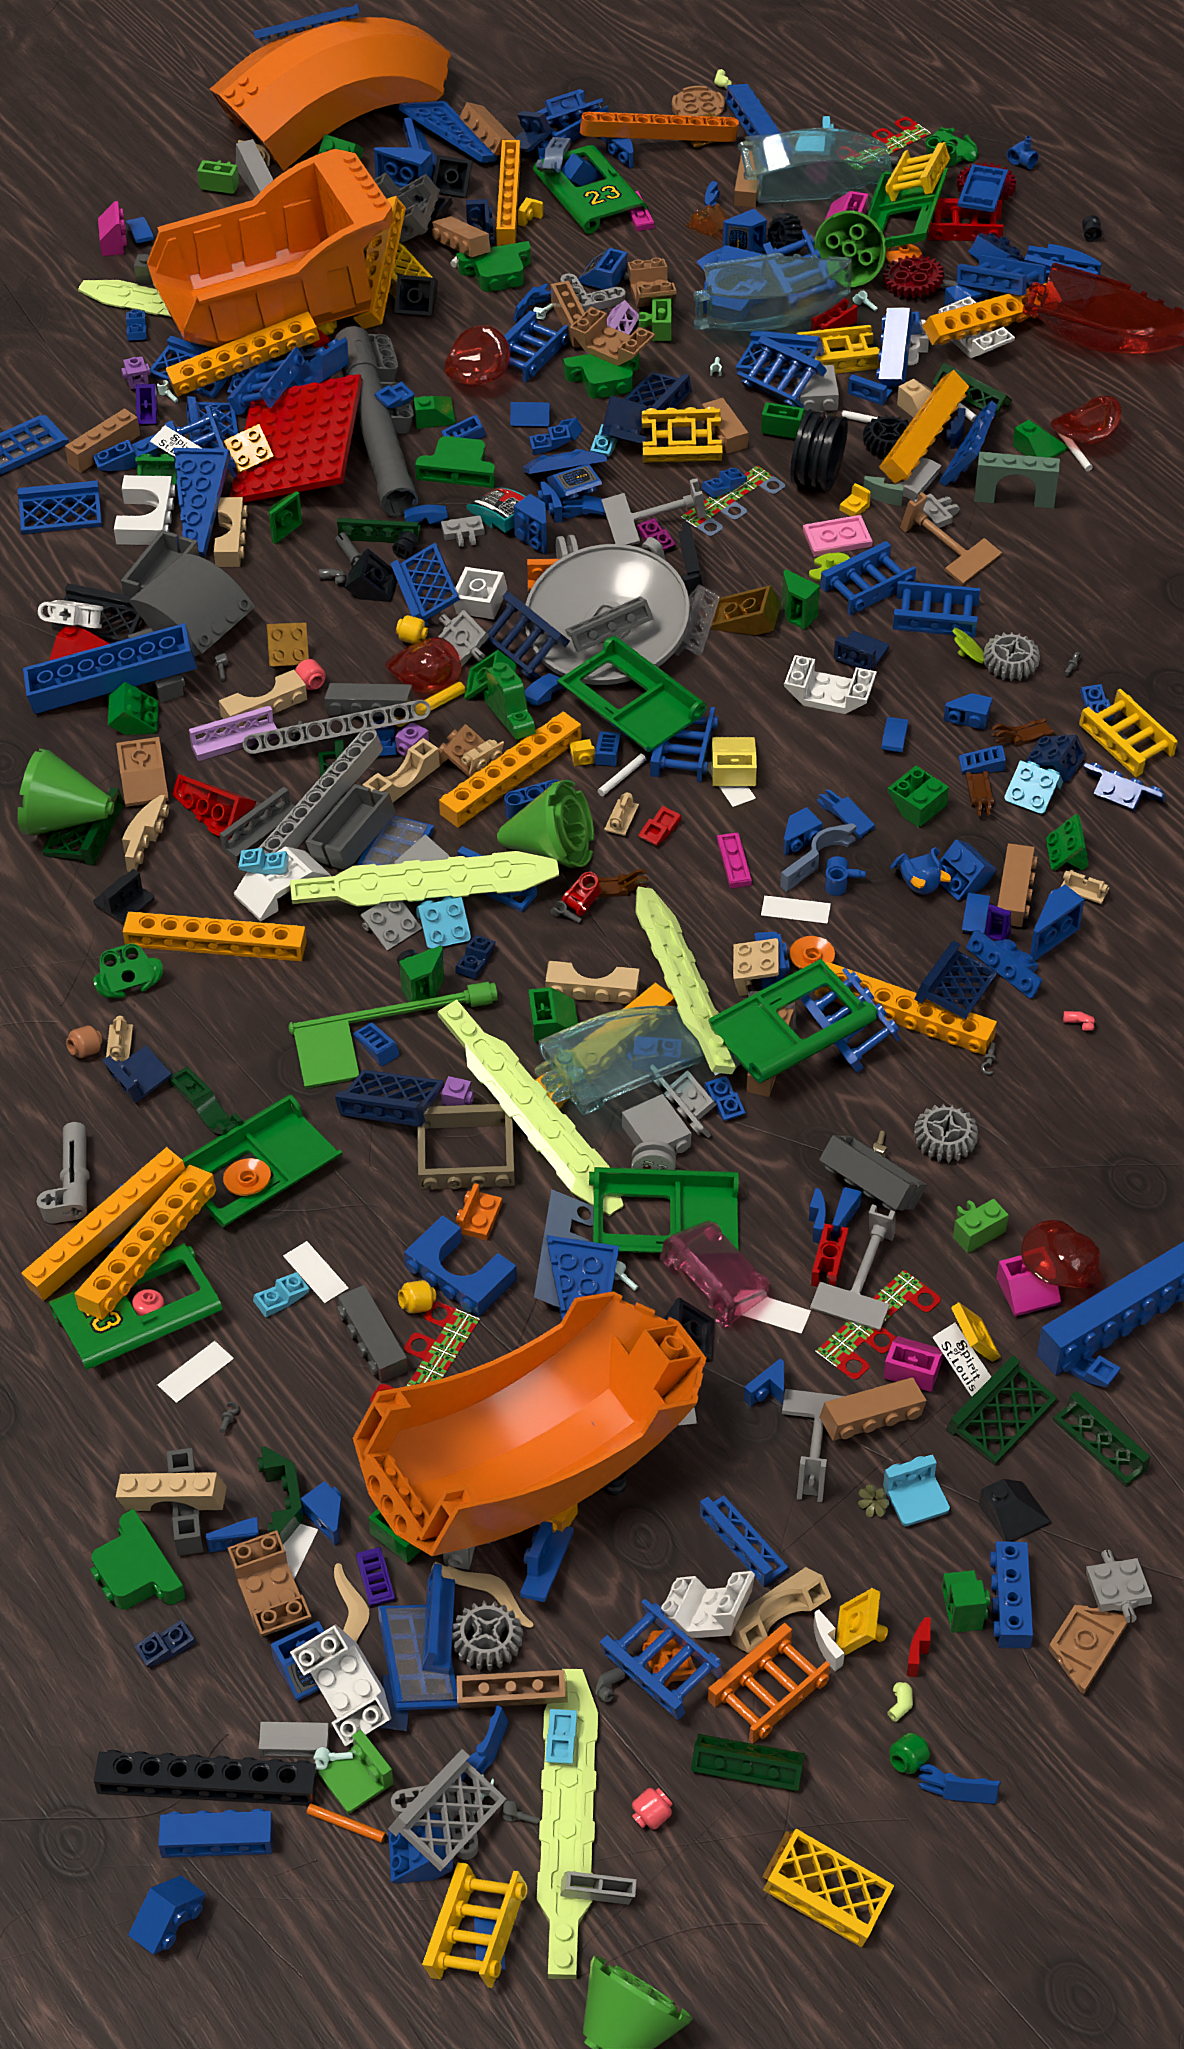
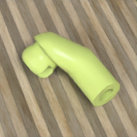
M720 69L717 71L714 80L715 84L718 87L727 89V85H731L732 82L725 76L724 70Z
M898 1682L893 1688V1691L896 1692L897 1703L887 1713L895 1722L913 1706L912 1688L906 1682Z

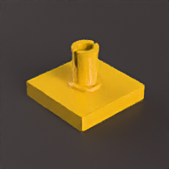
M959 1302L952 1306L951 1309L970 1347L991 1362L999 1359L1001 1356L981 1317Z
M873 1588L840 1606L836 1644L844 1652V1656L874 1639L881 1643L888 1634V1628L877 1623L880 1592Z

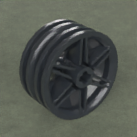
M809 409L800 424L792 453L790 478L793 484L798 485L801 483L805 487L812 484L814 489L819 490L822 488L826 492L832 489L837 479L846 447L848 421L846 417L840 416L838 418L835 414H830L827 417L825 412L819 411L817 413L814 409Z

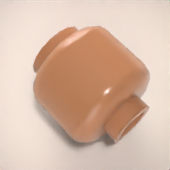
M89 1025L74 1029L69 1033L66 1040L67 1049L70 1054L75 1055L77 1058L94 1055L100 1050L102 1036L99 1031H96Z

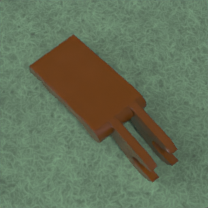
M1043 718L1017 727L1007 726L1002 723L997 724L991 729L1000 730L991 735L993 737H1002L995 740L997 743L1013 742L1015 746H1021L1037 741L1044 736L1050 737L1053 735L1054 730L1050 729L1046 723L1047 720Z
M983 771L980 774L966 772L971 806H975L978 816H981L983 805L986 814L991 815L990 809L991 805H994V798L991 793L988 771Z
M637 869L628 875L620 874L616 877L607 878L598 877L601 886V893L598 897L627 896L629 892L636 891L638 887H648V884H639L640 882L648 881V878L638 876L647 874V871ZM589 883L585 887L590 888L594 886V883Z

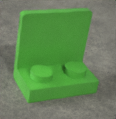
M362 1730L352 1735L353 1747L348 1752H352L353 1759L335 1760L328 1764L325 1769L318 1772L319 1777L348 1814L394 1784L392 1769Z

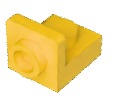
M526 197L518 209V225L523 227L533 217L540 219L543 217L542 201Z
M855 483L852 486V494L840 504L839 510L851 517L860 515L870 506L871 491Z
M590 739L569 742L574 766L595 763V748L591 745Z

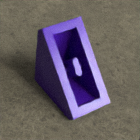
M136 384V415L138 417V424H157L158 399L156 384Z

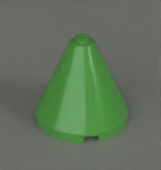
M39 748V751L42 752H34L27 765L20 790V795H24L23 808L18 807V827L22 834L35 836L105 819L108 815H112L114 802H111L109 795L50 750Z
M571 780L554 782L500 827L497 833L498 842L504 848L556 859L559 865L569 868L587 865L593 853L592 850L588 851L589 841H594V827L582 791L574 790L572 786H575V783Z

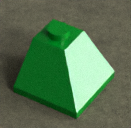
M422 396L413 398L417 428L455 425L451 397Z
M1027 420L1014 428L1012 446L1025 456L1054 458L1068 450L1067 445L1031 420Z
M297 491L284 497L269 509L273 544L278 543L302 524L300 495Z
M499 650L480 661L469 670L464 699L470 700L483 695L484 691L488 690L487 668L493 667L495 663L502 662L507 663L515 672L516 663Z

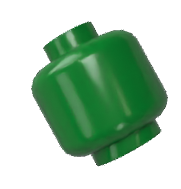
M904 1734L890 1747V1762L899 1772L906 1774L915 1773L930 1758L928 1743L917 1734Z

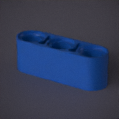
M549 780L508 792L504 797L505 816L511 819L554 782L560 780Z

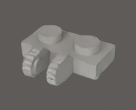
M932 494L926 495L927 500L923 513L928 516V519L938 528L951 524L953 522V515L958 513L959 507L956 504H952V499L948 496L937 500Z
M480 515L441 521L445 541L456 539L459 547L464 546L463 538L469 537L471 545H476L475 536L484 535V526Z

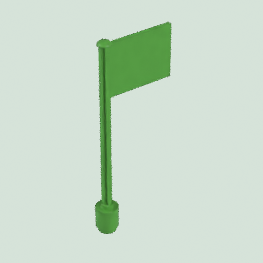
M487 981L467 985V990H463V993L293 1024L290 1022L288 1028L290 1034L295 1036L305 1089L351 1081L357 1078L359 1071L349 1023L447 1006L455 1000H458L459 1003H470L471 1008L493 1004V1001H498L495 983Z

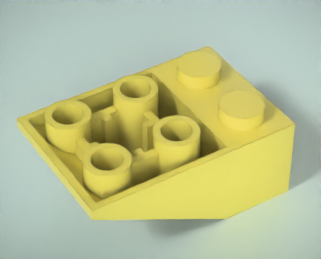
M712 737L713 786H756L755 737Z

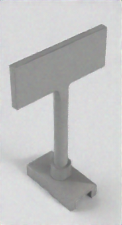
M698 479L690 480L691 495L684 496L681 500L636 513L630 512L625 493L602 499L601 501L615 544L631 546L640 543L634 524L635 521L692 506L698 519L706 517L703 493L700 491Z
M872 1204L869 1211V1234L871 1240L852 1289L848 1291L820 1282L810 1309L881 1331L890 1304L863 1296L860 1293L880 1241L884 1239L893 1241L895 1235V1211L890 1210L889 1216L877 1213V1206Z
M785 1389L782 1414L814 1418L810 1456H801L797 1490V1499L802 1500L803 1494L818 1496L817 1502H822L827 1459H820L824 1425L819 1417L824 1402L844 1396Z

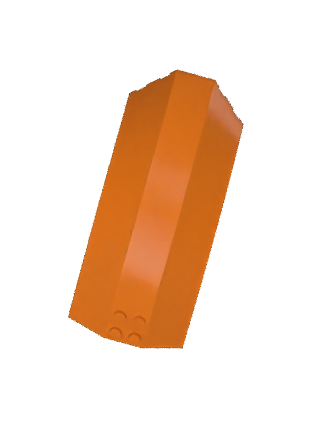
M376 17L347 19L314 28H305L303 31L283 35L265 44L237 64L209 90L229 119L233 120L237 127L244 123L257 136L275 164H278L285 171L324 137V134L328 135L341 125L362 114L392 104L437 101L444 95L445 88L443 85L444 80L447 79V64L451 53L430 34L403 21Z
M616 1292L577 1297L573 1300L560 1324L504 1356L443 1379L378 1391L352 1438L368 1494L393 1532L430 1556L475 1547L519 1533L550 1519L594 1494L637 1463L658 1445L697 1404V1394L703 1377L702 1370L706 1362L705 1355L679 1321L670 1317L667 1320L654 1315L655 1310L638 1302L635 1305L622 1300V1295Z

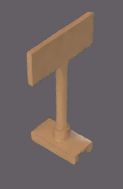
M923 492L919 494L916 503L912 500L908 502L900 528L906 533L917 524L923 525L960 555L944 571L961 585H964L1002 555V552L985 538L969 550H965L932 523L928 516L923 513L927 496Z

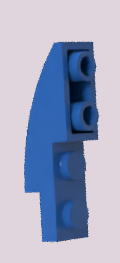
M599 137L608 144V152L629 168H633V146L630 138Z
M1048 244V248L1028 247V255L1097 271L1098 280L1100 278L1101 262L1087 254L1054 244Z
M154 434L132 445L128 439L93 455L98 469L101 471H120L138 467L135 457H141V454H151L153 457H158L157 454L165 450L150 442L156 435Z

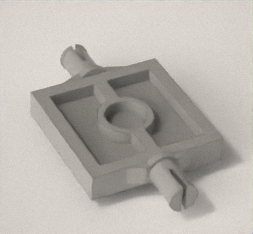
M462 610L452 620L446 614L441 615L442 617L439 620L445 627L443 632L436 638L440 646L461 667L471 656H474L478 661H482L485 655L479 648L490 637L488 633L465 610Z
M1106 1550L1101 1553L1104 1564L1086 1566V1575L1099 1611H1123L1126 1622L1130 1623V1619L1131 1622H1134L1137 1617L1133 1609L1137 1606L1152 1604V1595L1137 1558L1115 1561L1112 1551L1108 1550L1107 1554Z

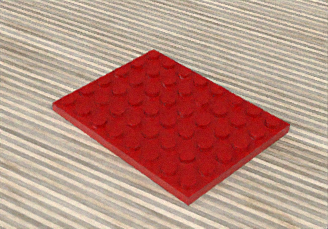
M347 375L341 378L322 381L321 383L312 382L307 385L287 388L270 408H268L264 399L250 402L244 431L259 424L274 457L239 474L235 470L236 477L233 479L230 497H243L244 503L291 494L296 491L301 492L343 484L363 380L361 375Z

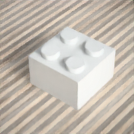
M465 567L456 586L461 600L454 603L455 612L459 614L462 610H465L470 616L495 619L504 599L502 596L508 590L504 573Z

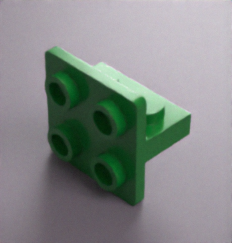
M141 454V457H135V461L138 464L137 476H172L173 485L177 486L175 457H172L170 454H161L160 457H153L151 454Z
M1075 814L1046 837L1050 866L1054 871L1066 862L1082 871L1089 866L1081 819L1079 815Z

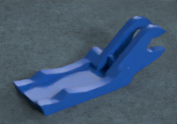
M977 235L975 242L968 250L970 254L978 259L980 255L1017 260Z
M548 284L533 287L516 306L513 317L515 322L523 316L524 311L529 306L551 301V290H546Z
M583 495L581 499L564 500L563 503L567 505L562 507L564 511L562 516L572 518L589 513L606 516L601 501L604 498Z
M829 789L825 790V794H819L821 799L818 798L817 802L820 807L837 815L845 824L853 823L856 825L857 828L853 833L859 840L867 832L875 829V824L849 797L846 796L842 799Z
M498 1705L496 1706L495 1714L490 1718L486 1737L477 1745V1751L467 1759V1762L481 1775L493 1764L509 1723L503 1709ZM465 1772L461 1774L462 1782H464L467 1778V1774Z
M930 1764L923 1765L919 1769L925 1772L921 1773L918 1778L927 1783H919L918 1786L923 1790L942 1795L944 1799L996 1804L998 1800L1001 1781H990L985 1778H960L952 1773L944 1774Z

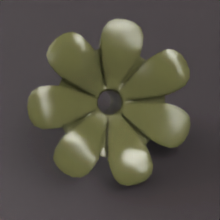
M873 1484L860 1489L859 1495L863 1499L858 1501V1505L862 1509L867 1507L866 1516L872 1517L875 1513L879 1517L883 1516L886 1512L885 1508L889 1506L885 1489L880 1488L877 1490Z

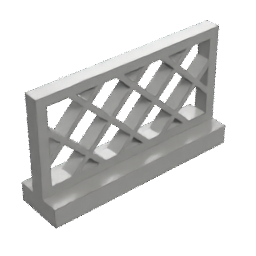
M463 1749L457 1753L388 1828L395 1836L401 1833L440 1872L506 1800L491 1783L467 1762L470 1756ZM463 1772L473 1779V1786H462L461 1774ZM445 1792H457L458 1803H446ZM463 1792L474 1793L476 1804H464ZM481 1793L488 1794L496 1803L494 1805H482ZM429 1809H441L442 1821L430 1820ZM447 1809L459 1810L460 1822L448 1821ZM465 1810L477 1811L478 1822H467ZM413 1826H425L426 1838H419L410 1829ZM431 1827H443L444 1839L432 1838ZM449 1828H461L462 1840L451 1839ZM433 1845L445 1846L446 1858L444 1860L434 1853Z

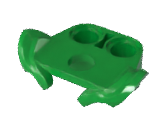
M941 127L925 141L926 154H932L938 143L945 142L950 156L946 167L954 166L963 159L973 162L978 155L977 146L968 135L964 136V140L951 135L955 131L953 127L949 129Z
M126 944L101 954L100 973L94 976L93 982L101 996L105 998H125L124 990L141 985V991L145 992L151 986L158 983L163 974L162 962L158 958H148L137 944ZM129 954H135L138 956L134 960H130L127 958ZM107 961L116 962V964L111 967L105 965ZM132 972L135 975V979L132 982H125L122 980V975Z

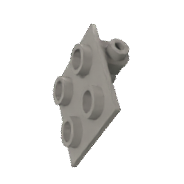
M403 901L382 902L361 914L364 920L363 928L366 931H372L386 951L422 929Z

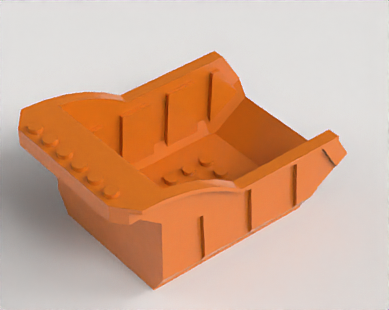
M333 149L315 155L288 169L269 183L251 201L157 227L158 235L147 260V266L153 285L185 341L217 348L309 311L315 325L318 326L370 311L371 294L363 249L379 231L390 227L394 221L392 206L356 153Z

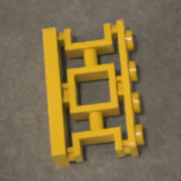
M871 325L797 333L799 335L820 337L825 351L822 356H816L815 359L820 361L822 365H834L835 374L880 368V349L878 347L868 348L867 344H873ZM845 347L846 349L845 351L830 352L831 348Z
M689 407L685 410H677L676 408L657 410L650 408L642 411V428H652V441L643 442V463L722 461V440H712L711 426H721V409H716L715 407H707L705 409ZM695 421H707V429H696ZM656 422H667L668 430H656ZM672 427H691L692 440L672 441ZM696 437H707L708 446H696ZM656 438H668V447H657Z

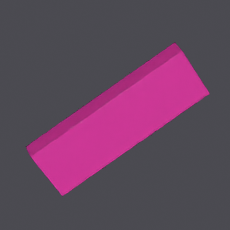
M635 191V192L639 195V197L642 199V197H641L639 191ZM640 206L627 210L636 231L654 228V221L648 209Z
M739 833L717 835V843L730 889L752 886V879Z

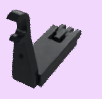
M684 522L682 523L683 531H678L687 574L680 577L685 584L687 593L701 592L704 587L690 523Z

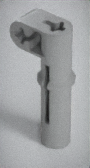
M71 1122L63 1127V1170L60 1173L63 1188L44 1191L38 1196L36 1201L43 1220L50 1224L78 1220L87 1214V1182L90 1179V1174L87 1170L86 1127L81 1123Z

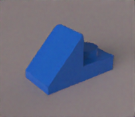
M781 1358L744 1387V1401L750 1407L757 1401H763L768 1393L783 1404L784 1361Z

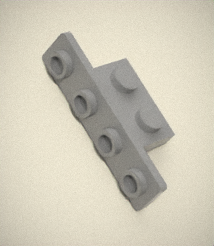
M654 1066L650 1067L649 1069L654 1074L651 1077L652 1080L660 1088L662 1086L666 1088L667 1091L664 1094L672 1103L677 1102L680 1105L677 1110L685 1119L689 1117L693 1121L690 1126L698 1135L703 1133L709 1138L711 1134L700 1122V1119L717 1105L688 1070L670 1085Z

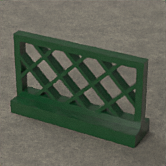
M110 788L108 793L105 792L111 797V802H114L112 815H108L105 819L85 823L75 829L72 826L70 827L71 831L60 835V832L67 828L53 831L42 851L43 855L47 857L84 859L86 865H94L125 804L119 788ZM90 829L88 834L82 837L79 836V833ZM76 836V840L68 844L65 843L66 840ZM60 843L63 844V846L58 849H52L54 846ZM82 845L80 851H71L76 846Z
M1014 1355L951 1418L946 1428L953 1436L957 1433L993 1465L1009 1451L1057 1399L1053 1393L1019 1366L1020 1360ZM1017 1375L1026 1381L1027 1388H1014L1013 1379ZM1010 1394L1011 1404H999L998 1395ZM1015 1394H1028L1029 1404H1016ZM1032 1394H1041L1048 1401L1045 1404H1034ZM984 1409L995 1410L996 1420H983L982 1411ZM1000 1410H1012L1013 1420H1001ZM1017 1410H1030L1031 1419L1018 1420ZM969 1425L980 1426L981 1436H972L965 1429ZM984 1426H997L998 1436H985ZM1002 1426H1014L1015 1435L1003 1436ZM986 1442H999L1000 1451L994 1455L987 1449Z

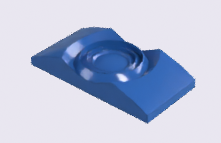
M972 164L957 207L995 212L1005 186L1008 170Z
M580 449L550 456L542 455L523 466V472L531 474L588 463L607 461V456Z

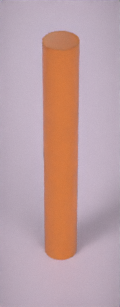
M310 1804L307 1809V1814L380 1843H383L385 1840L386 1832L314 1804Z

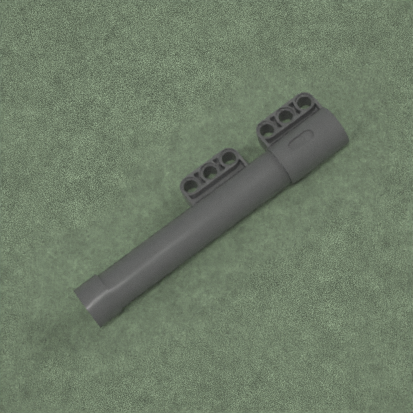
M347 327L342 329L335 339L337 338L340 341L346 337L348 341L349 363L341 369L343 377L360 374L363 379L356 416L377 484L380 505L384 513L389 516H405V509L417 506L418 496L414 482L409 476L397 433L404 434L410 431L414 415L410 401L395 408H387L374 396L376 392L388 385L393 387L398 384L395 382L398 361L391 339L382 334H368L361 327Z

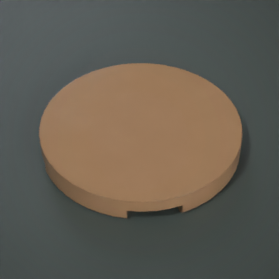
M706 86L683 88L682 92L674 95L672 98V111L675 115L703 116L711 112L712 114L715 113L716 117H719L725 108V100L722 94L708 90Z

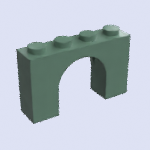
M979 452L974 502L994 503L997 483L1008 475H1022L1029 478L1036 487L1034 507L1054 509L1060 459Z

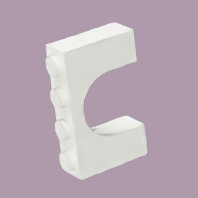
M124 475L122 484L124 504H147L156 507V509L142 516H116L114 526L116 544L150 545L161 530L169 532L168 523L171 524L172 522L170 510H174L173 497H176V485H173L172 476Z

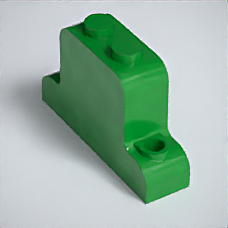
M529 241L490 247L491 252L474 257L463 253H456L459 274L462 276H475L480 289L484 292L522 286L524 284L523 267L531 263V246Z
M639 353L619 366L591 354L563 358V375L565 379L569 382H583L590 398L598 399L620 395L633 390V371L639 368Z
M444 436L439 439L434 455H423L417 458L415 464L416 480L494 488L495 466L491 462H485L484 441Z
M499 662L495 663L493 667L487 668L488 690L484 691L485 703L516 740L536 734L534 721L527 711L524 686L521 679L507 663Z
M132 1509L123 1514L119 1520L120 1527L117 1529L119 1537L95 1549L91 1555L93 1567L89 1570L96 1583L101 1582L103 1585L101 1590L108 1602L113 1601L117 1608L124 1610L152 1595H157L159 1600L168 1605L176 1604L185 1599L182 1583L136 1511Z

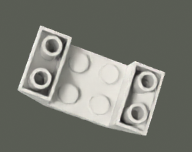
M969 296L939 309L938 313L976 302ZM1002 327L995 331L987 332L984 330L975 336L967 335L961 340L953 339L951 341L968 357L973 358L1015 340V337Z
M795 655L784 687L803 706L846 714L867 703L877 672L856 667L852 679L816 672L815 659Z
M285 846L277 852L286 851L289 856L286 873L258 874L247 872L234 892V897L261 922L278 911L277 899L291 891L290 880L330 877L331 875L306 851Z
M752 1571L732 1573L726 1588L707 1589L696 1576L677 1578L661 1607L665 1612L664 1616L687 1636L692 1638L731 1636L752 1592L755 1574Z
M336 1624L290 1652L302 1674L311 1673L337 1717L332 1722V1725L345 1746L353 1742L352 1735L357 1731L362 1730L364 1734H367L391 1719L384 1688L358 1644Z

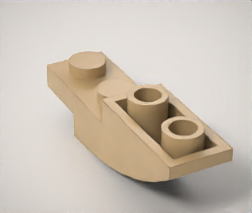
M159 795L148 803L132 820L122 838L128 872L132 869L137 871L138 865L143 862L144 848H148L149 841L156 842L158 834L163 831V820L169 814V805L166 804L165 795Z

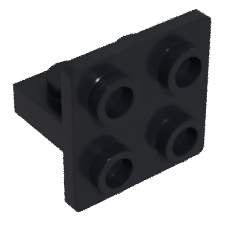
M132 869L95 898L93 903L102 911L125 924L128 912H141L155 900V897L152 893L142 888L140 872Z

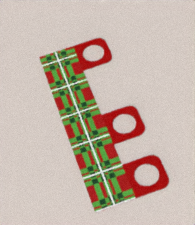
M903 117L895 121V125L904 130L903 132L894 135L886 128H881L871 134L881 143L861 153H856L850 147L844 146L834 151V154L858 170L874 162L877 157L887 156L931 133L911 118ZM908 120L911 122V125L904 127L900 125V122ZM884 131L888 133V136L880 138L877 136V133ZM841 150H849L851 154L849 156H841L839 152Z
M905 1270L897 1275L873 1298L890 1304L884 1322L907 1301H910L924 1312L931 1311L941 1301L938 1294ZM922 1293H928L932 1295L934 1301L929 1306H923L918 1302V1296ZM848 1321L821 1345L816 1352L851 1379H858L869 1369V1363L857 1355L854 1350L864 1341L879 1353H885L890 1349L896 1337L883 1327L881 1331H877ZM878 1334H885L889 1337L890 1342L885 1347H879L874 1343V1337ZM849 1360H858L862 1364V1369L857 1373H851L847 1370L846 1363Z
M434 1302L432 1308L426 1312L425 1319L443 1327V1330L436 1340L420 1333H413L405 1344L404 1350L407 1353L423 1359L407 1386L442 1379L480 1319L444 1303ZM437 1307H442L446 1309L447 1316L443 1320H435L431 1315L432 1311ZM415 1339H423L426 1341L427 1347L421 1352H416L411 1348V1343ZM380 1384L370 1398L371 1403L378 1391L394 1389V1387Z

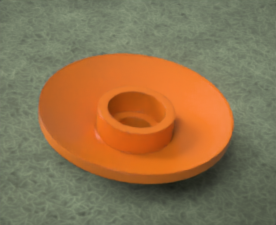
M912 244L890 247L886 250V260L891 265L892 261L898 262L899 257L905 259L906 255L909 258L915 255L918 258L922 255L921 250Z
M817 936L802 937L796 940L790 948V959L799 969L819 959H822L825 963L826 961L833 963L835 958V950L831 943Z
M253 1158L242 1159L226 1169L223 1176L224 1185L228 1191L235 1195H253L262 1191L269 1184L271 1171L268 1165L261 1160Z

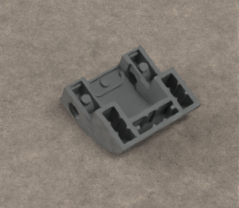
M387 173L375 178V183L386 199L397 196L406 207L399 243L407 241L418 234L423 235L428 230L427 226L431 221V214L435 210V203L439 199L440 189L436 187L427 174L400 189Z
M186 553L181 555L129 600L130 604L149 628H152L153 632L185 623L192 640L195 656L203 654L255 608V605L240 586L221 568L200 556Z

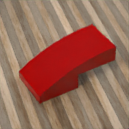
M662 806L653 820L649 818L638 834V837L658 846L681 821V814Z
M931 1617L923 1619L913 1637L907 1665L908 1677H917L919 1653H929Z

